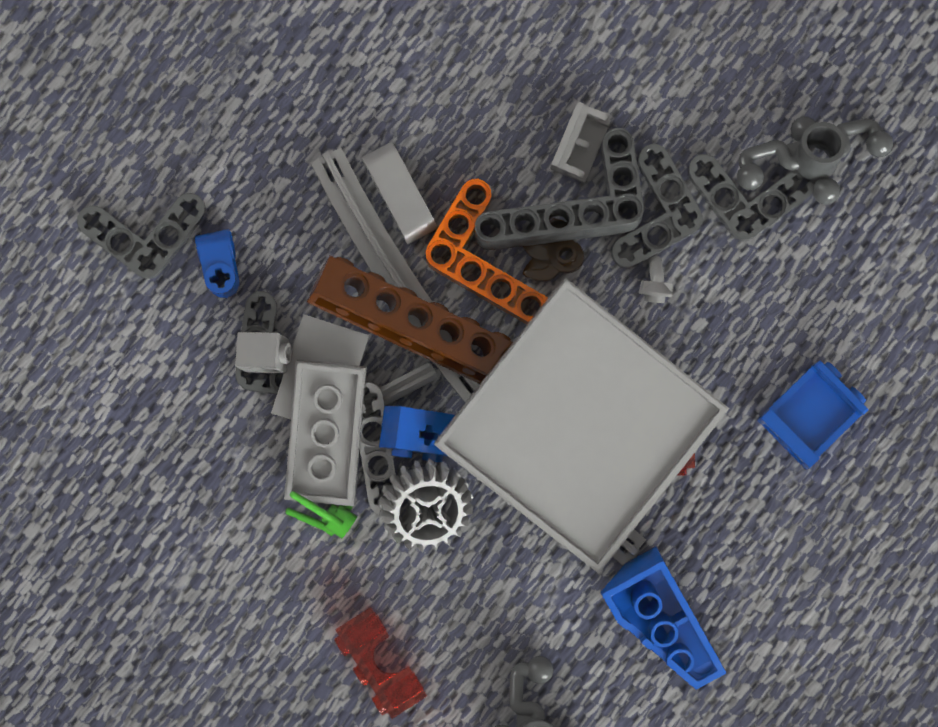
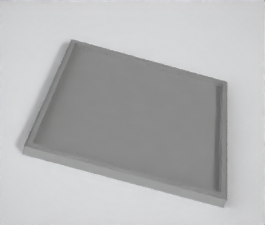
M564 277L433 444L599 574L730 408Z

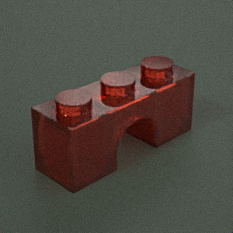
M372 606L335 629L339 636L334 638V641L344 656L351 654L357 666L353 668V671L363 686L369 683L376 695L371 699L382 716L388 713L391 719L428 696L410 665L396 673H386L377 667L374 661L375 648L380 642L390 637V634Z

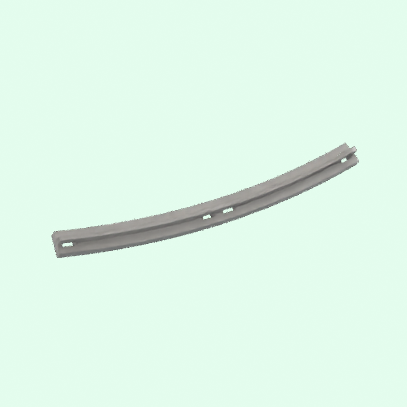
M342 148L331 153L326 152L322 154V157L310 162L332 206L370 271L381 275L387 283L395 287L411 289L417 294V297L429 303L433 302L382 224ZM334 160L337 161V163H338V165H339V167H340V169H341V171H342V173H343V175H344L343 177H341V175H340L338 169L336 168V166H335V164H334V162H333ZM326 164L335 179L333 182H331L324 168ZM408 315L412 325L421 327V322L416 316ZM440 330L441 337L445 341L452 342L451 335L445 330ZM434 363L461 399L466 402L472 394L459 379L462 375ZM462 376L475 391L479 386L477 382ZM635 529L628 536L633 544L627 540L622 544L627 550L626 553L618 549L613 555V558L622 566L638 552V549L646 541Z

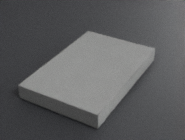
M303 314L292 347V359L287 364V372L283 375L271 414L291 420L297 360L360 366L370 335Z

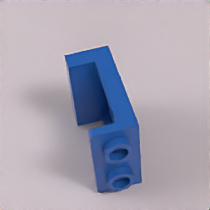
M820 360L815 362L757 419L804 469L811 468L820 459L819 456L860 416L869 410L864 405L866 402L865 397L853 386L848 389L839 380L842 377L841 373L830 362L824 364Z

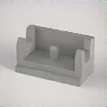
M577 101L550 169L585 183L611 122L608 119L609 115Z

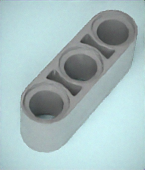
M392 142L361 157L382 199L385 200L398 229L401 230L407 245L438 229L434 218Z

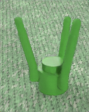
M295 491L290 492V497L321 516V521L291 508L285 510L287 515L319 528L331 537L335 534L341 539L346 535L357 518V515L351 512L353 506H336L331 504L326 511Z

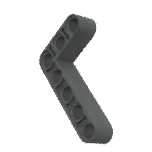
M613 128L603 138L601 159L607 196L482 213L475 222L476 243L485 250H498L629 233L636 230L642 220L644 205L632 135L623 128ZM613 142H619L625 146L626 150L622 153H614L609 149L608 145ZM620 174L625 175L630 179L631 183L627 186H619L614 182L613 178ZM629 207L635 211L636 216L633 219H624L619 215L618 210ZM588 212H596L601 216L602 221L591 224L585 220L584 215ZM555 216H561L567 220L568 225L563 228H555L550 224V219ZM526 220L531 222L534 228L530 232L522 233L516 229L515 225L519 221ZM486 225H494L500 232L494 237H486L481 233V229Z

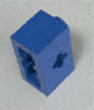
M384 406L379 447L392 449L391 456L412 458L414 452L421 453L423 461L431 459L434 462L441 463L443 456H449L433 443L455 415L403 406Z

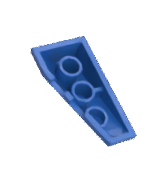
M656 546L626 562L603 588L601 595L618 624L625 630H629L645 647L656 653L672 670L696 690L727 673Z

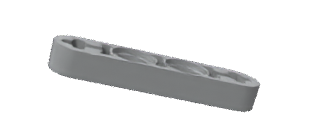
M366 381L365 387L369 388L371 393H377V398L371 401L372 410L374 412L380 409L381 415H368L362 418L360 454L368 503L373 512L379 515L381 510L379 503H374V498L379 497L378 484L371 487L370 481L381 482L390 478L391 474H396L393 456H391L392 449L380 448V438L370 441L362 433L364 425L368 422H377L382 426L384 400L380 387L376 383ZM365 404L363 405V413H366ZM382 456L388 461V468L383 474L375 475L369 470L368 463L372 457Z

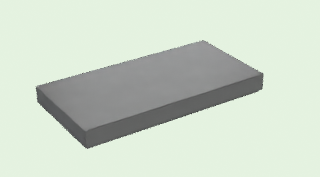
M304 360L296 361L285 500H294L290 497V492L295 491L315 503L344 506L355 505L367 367Z

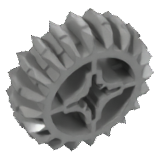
M431 459L427 461L425 467H421L420 463L415 460L414 469L408 471V468L402 465L400 469L402 475L399 477L391 474L390 481L392 485H383L382 492L384 496L379 498V506L381 508L379 516L381 521L385 523V531L388 534H392L393 540L397 544L403 541L405 547L409 550L417 544L418 550L422 553L426 545L431 544L432 548L437 551L439 542L444 541L445 544L450 546L451 535L461 537L462 531L459 526H469L470 521L467 515L473 514V507L470 503L473 496L471 491L468 490L466 479L460 478L457 469L449 470L447 464L443 461L435 467L434 461ZM451 493L452 503L445 514L442 506L446 503L445 498ZM407 498L410 505L406 509L407 514L401 518L399 515L400 507L404 499Z

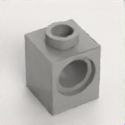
M238 332L235 367L251 373L287 372V364L292 359V347L288 338L279 333Z

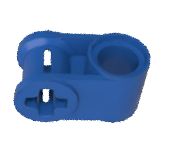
M230 229L195 236L196 249L207 288L220 298L233 296L238 291L240 280ZM221 273L230 278L225 281V287L223 288L214 283L219 280V274Z

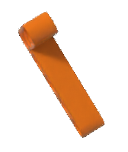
M471 179L462 186L426 249V262L433 271L527 325L533 316H527L522 312L521 303L526 299H534L541 308L548 297L464 249L475 231L477 218L487 211L491 202V189L489 185L483 180ZM472 189H480L484 192L486 198L481 204L474 205L467 200V193ZM455 218H462L468 223L469 227L463 234H454L448 227L449 223ZM439 247L448 249L451 253L450 260L445 264L435 263L431 258L432 252ZM473 264L480 269L481 275L477 280L467 281L462 277L461 271L466 265ZM496 282L507 283L511 289L510 295L504 299L496 298L491 292L493 284Z

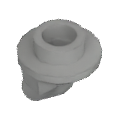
M652 256L648 259L650 281L641 280L639 294L645 295L644 301L665 303L666 297H673L672 284L664 282L661 257Z

